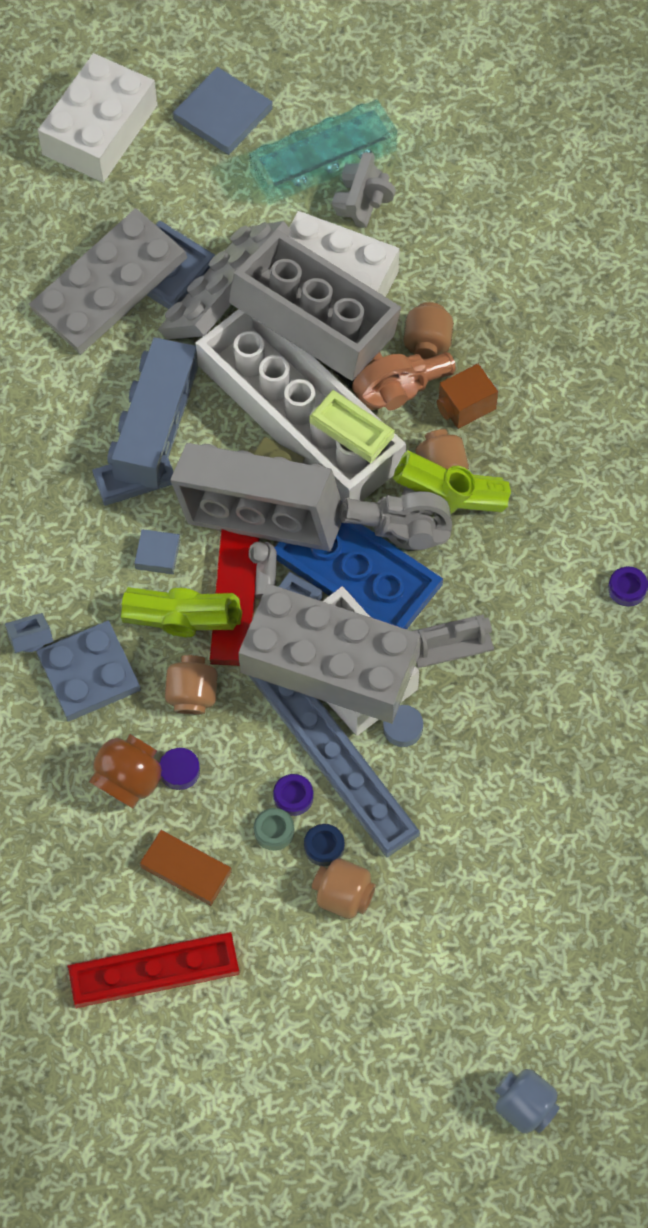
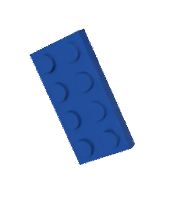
M341 523L331 551L278 542L274 547L277 552L276 560L322 590L328 596L343 586L371 618L407 629L443 585L442 577L382 537L376 536L373 531L361 524Z

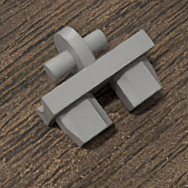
M363 153L360 163L345 164L342 171V181L346 188H351L350 192H335L332 200V207L337 216L352 217L355 225L362 228H367L373 208H379L381 203L391 202L396 193L395 187L388 182L390 176L374 165L375 156L373 153Z

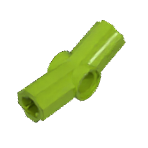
M409 450L402 455L393 476L396 483L415 492H431L441 496L447 501L451 514L458 508L503 512L508 507L511 494L509 481H504L502 477L473 475L468 469L459 465L446 469Z
M127 587L121 604V620L123 623L158 627L170 635L184 638L195 636L196 630H234L235 626L240 624L242 618L240 599L234 593L200 594L187 588H172L168 593Z

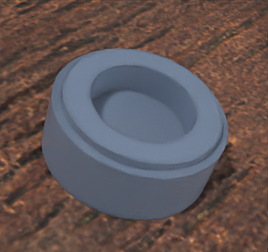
M400 705L393 724L383 721L384 735L395 746H411L422 736L423 718L415 708L408 705Z

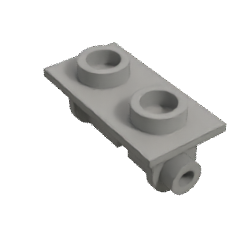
M483 614L413 631L421 634L420 654L416 662L418 668L494 651L489 634L492 633L491 623L488 617L484 618Z

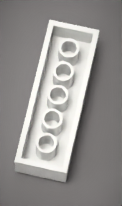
M239 309L196 342L198 366L275 441L305 458L304 464L317 463L332 469L342 503L345 498L363 501L394 476L395 468L399 464L402 455L406 452V443L395 433L394 438L376 459L369 463L310 423L309 416L332 390L380 420L312 355Z

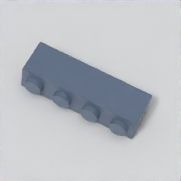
M154 337L149 351H143L139 364V372L141 373L139 381L133 380L130 387L129 402L131 404L129 410H123L119 419L118 432L120 436L118 442L112 441L108 451L107 462L112 464L114 480L143 485L153 489L159 488L165 464L169 458L198 370L196 346Z

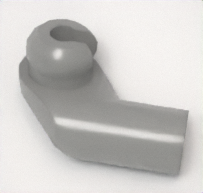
M255 542L249 549L250 560L253 563H257L255 597L258 599L262 598L267 584L275 586L277 552L273 545L268 542L264 544Z

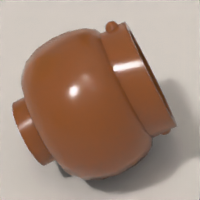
M129 734L126 741L121 738L110 739L101 746L94 758L93 769L95 772L89 782L134 809L139 799L148 797L155 790L161 779V765L153 758L157 750Z

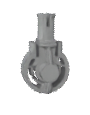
M405 487L400 497L387 495L378 500L377 503L345 498L341 506L340 517L342 523L374 527L376 536L388 537L393 544L403 549L423 550L436 545H442L449 540L452 530L450 507L447 501L431 492H415Z

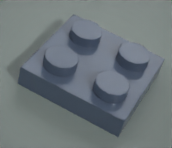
M109 620L36 651L68 722L141 691L139 682Z

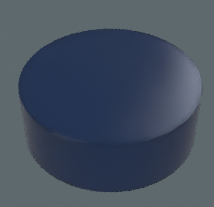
M316 825L307 832L304 838L305 854L315 865L329 866L331 862L342 858L344 854V836L333 825Z

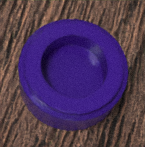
M630 566L621 567L614 571L608 585L609 595L613 601L627 607L641 603L646 597L648 590V580L641 570Z
M173 748L167 751L160 760L162 769L161 779L169 788L185 790L197 782L200 775L199 761L197 756L189 749Z
M299 774L283 776L276 782L273 789L275 806L286 811L290 816L304 814L310 809L314 800L312 784L307 778Z

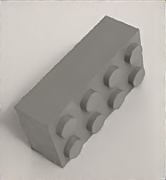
M279 230L271 235L234 272L229 298L230 304L351 381L394 337L401 311V306Z
M186 443L170 479L186 521L190 525L216 530L224 529L237 534L331 551L342 523L340 517L342 501L331 468H326L321 464L312 463L309 465L292 462L283 457H264L244 450H225L211 444L198 445Z
M267 584L239 651L240 673L393 724L420 654L421 634Z

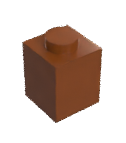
M479 363L440 382L439 399L436 403L443 418L446 420L451 419L457 429L496 410L498 390Z

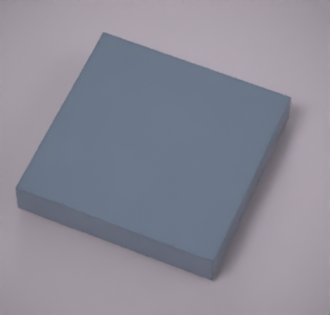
M216 67L173 112V118L179 124L229 155L273 109V102L224 70Z
M159 220L155 225L183 248L187 255L186 260L147 294L148 297L169 309L186 297L188 286L209 270V262L215 255Z

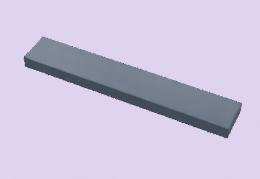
M249 676L386 858L420 836L418 828L319 699Z

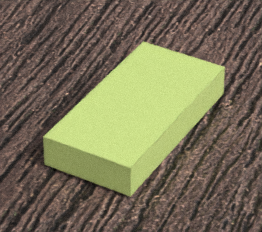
M334 390L328 394L309 416L312 425L369 463H372L394 438V429Z

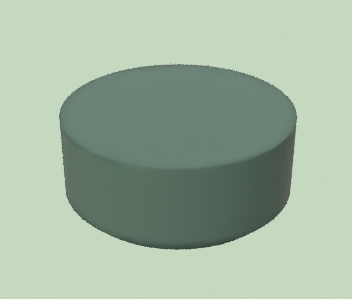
M278 808L266 809L255 819L254 836L261 847L277 851L287 847L293 840L295 832L294 822L286 811Z

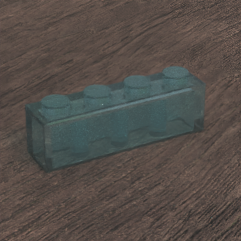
M378 99L367 104H359L341 115L328 117L317 125L303 131H295L288 137L272 144L258 147L255 151L249 153L250 174L268 204L271 205L341 175L345 164L360 163L363 153H373L375 156L374 160L397 151V129Z

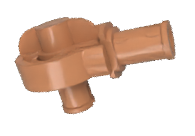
M379 352L357 375L352 384V390L355 396L370 410H378L386 407L387 410H395L403 406L407 400L414 398L418 392L424 391L429 381L454 375L453 372L456 370L455 361L448 352L422 359L418 354L408 357L403 354H392L383 357Z

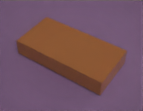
M160 830L140 862L142 869L210 906L232 873V869L228 865L163 830Z

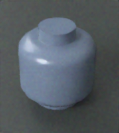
M531 1069L522 1070L517 1076L509 1071L494 1090L500 1095L495 1106L497 1113L522 1133H530L533 1130L537 1133L542 1132L560 1109V1106L556 1104L558 1098L557 1090Z

